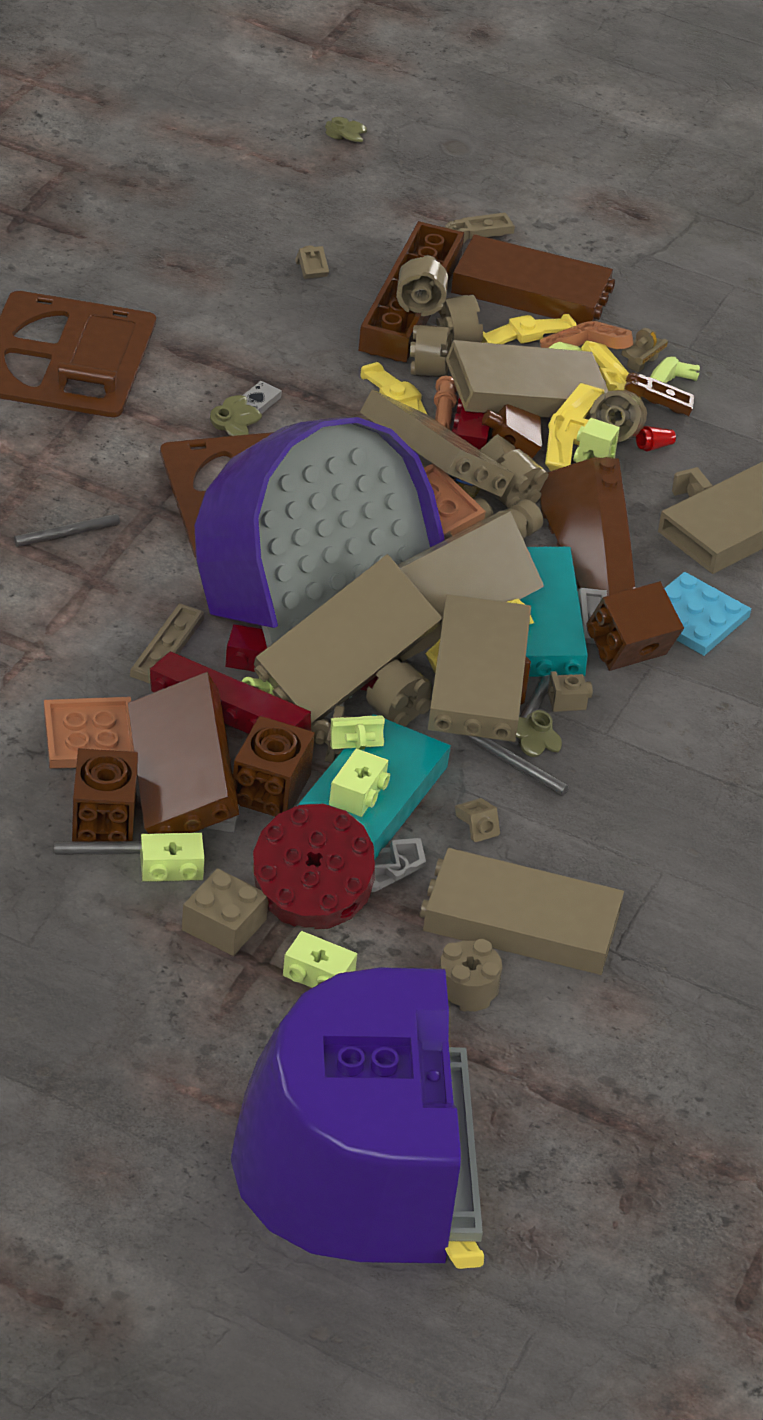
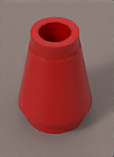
M644 426L636 436L638 448L644 449L646 452L673 445L676 441L674 430Z

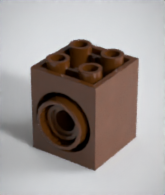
M661 581L641 587L628 588L619 593L603 597L586 623L588 634L594 639L599 649V656L605 662L609 671L666 655L684 629Z
M259 716L234 760L233 778L238 805L275 817L279 813L293 808L311 776L315 732Z
M78 748L73 794L72 842L133 841L138 752Z

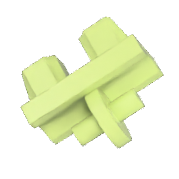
M383 716L331 718V748H357L364 750L365 747L384 746L383 729L385 718Z

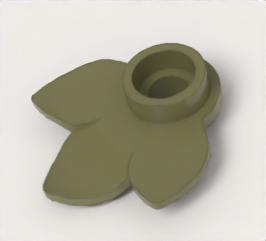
M334 117L331 121H327L325 125V133L334 139H342L344 137L350 141L363 142L359 134L367 132L366 126L362 123L349 121L344 117Z
M242 395L227 398L223 405L213 408L210 413V420L213 426L218 430H226L230 436L248 435L247 426L262 419L260 411L251 405H247V397Z
M536 710L528 714L526 718L519 717L516 737L520 739V747L527 756L537 757L543 753L545 748L557 753L561 749V738L553 730V720L545 711Z

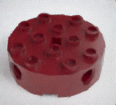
M303 804L279 813L261 831L253 850L255 887L262 890L263 894L269 899L268 910L283 923L293 926L299 925L305 928L330 929L352 919L368 902L375 881L374 845L365 827L345 810L327 804Z

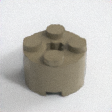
M429 255L411 259L402 265L399 271L396 296L399 305L405 311L409 312L411 310L421 313V316L432 315L441 310L447 295L448 274L446 269L433 256Z
M462 295L446 298L442 309L438 311L440 317L436 319L437 326L450 328V347L453 340L482 342L483 324H479L477 312H480V308L475 296Z
M414 325L413 340H416V342H411L410 357H414L415 361L412 360L411 375L447 376L449 367L445 359L450 347V328Z
M614 390L601 394L594 401L590 415L593 419L620 427L618 442H622L636 437L641 429L644 428L647 409L643 401L636 394L627 390ZM621 411L622 420L616 421L617 416L614 413Z
M520 449L511 450L502 456L505 461L501 465L514 473V476L502 497L493 494L508 509L523 499L536 503L541 498L540 490L549 475L538 463Z
M394 660L386 664L376 673L379 679L374 684L373 689L369 686L367 688L366 699L368 704L385 719L404 727L419 714L428 712L431 707L432 685L430 681L407 661L401 663L399 660Z
M478 939L476 941L463 940L456 943H448L444 947L439 969H445L448 1000L453 1004L459 1005V1010L476 1012L488 1008L490 1002L498 996L502 974V959L496 950L492 948L491 942L485 939Z

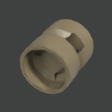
M523 499L512 505L509 509L504 510L511 511L523 540L540 530L543 526L542 513L531 500Z

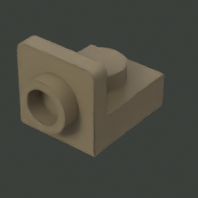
M309 245L299 248L295 261L297 265H301L304 279L327 277L329 269L323 246L314 247Z
M696 467L674 474L672 493L675 496L688 493L689 497L713 485L701 470Z
M482 798L455 805L456 817L469 824L471 840L479 842L500 835L497 807Z

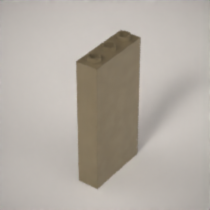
M453 340L445 359L465 411L485 413L487 410H491L498 414L504 405L509 404L540 417L551 418L580 383L604 389V393L609 392L606 381L599 370V365L593 353L589 351ZM590 412L584 419L589 420L591 418Z
M373 389L360 411L361 414L374 423L392 429L410 448L444 472L497 496L502 497L514 476V473L427 414Z
M763 462L661 512L658 532L712 574L763 549Z
M500 511L398 564V567L442 618L444 616L447 594L508 602L514 599L520 600L544 587L511 511ZM443 619L438 628L402 655L399 661L403 662L435 645L441 637Z
M387 554L255 658L254 671L263 682L268 681L274 688L272 690L273 694L276 697L311 711L312 724L326 717L335 709L336 705L340 706L375 678L376 673L382 667L399 659L438 628L443 618Z
M451 594L446 595L428 730L515 742L519 721L531 605Z
M452 848L447 849L444 859H438L435 869V876L438 877L437 879H431L427 893L430 899L423 900L420 917L425 918L423 931L462 941L485 939L491 942L494 949L602 975L621 911L623 890Z

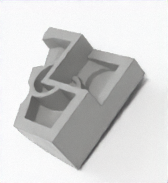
M421 838L391 840L390 847L383 848L380 851L379 856L375 859V881L372 892H376L426 865Z

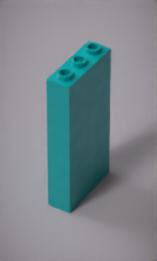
M527 547L544 584V587L520 599L525 605H531L530 615L534 621L533 624L529 625L526 657L531 661L529 677L546 676L555 671L557 676L579 674L585 676L588 654L571 547Z
M385 719L383 729L384 746L365 747L362 751L389 760L387 773H390L389 783L385 790L379 791L375 805L372 808L368 807L362 817L349 813L365 827L374 845V860L446 770L451 748L449 744ZM344 748L298 805H329L331 783L356 748Z

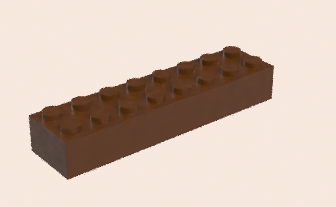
M420 221L417 222L361 325L358 351L390 358L394 361L407 362L410 357L411 342H416V340H413L414 325H426L431 315L421 316V313L411 310L407 312L399 305L396 296L401 266L411 259L426 255L433 256L446 269L449 282L462 257L464 232Z

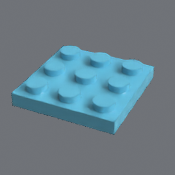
M683 572L664 588L684 627L677 641L703 656L750 617L752 608L686 572Z

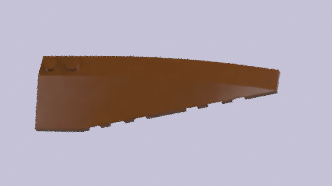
M593 457L548 472V478L540 490L541 513L543 518L549 522L548 528L551 534H555L557 538V546L571 547L578 588L607 590V596L635 587L631 541L619 458Z

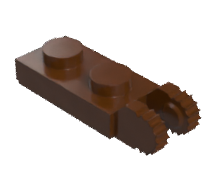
M634 372L626 377L625 390L636 394L638 397L646 398L653 404L668 407L675 413L690 415L694 403L693 394Z

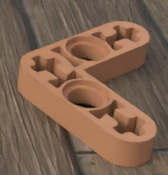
M597 321L584 322L540 340L541 348H549L557 342L580 346L586 341L605 344L613 349H625L633 346L632 331Z

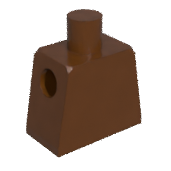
M509 404L504 405L498 414L491 410L485 412L482 424L492 428V438L498 434L514 445L515 449H520L531 458L541 449L540 416Z

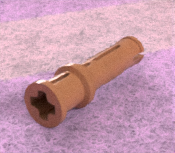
M441 376L437 379L435 386L437 390L434 395V403L437 406L435 420L450 430L452 408L456 405L457 401L455 395L457 388L451 376Z

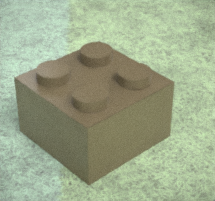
M217 868L183 904L182 930L234 956L267 920L269 899L263 894L262 890Z

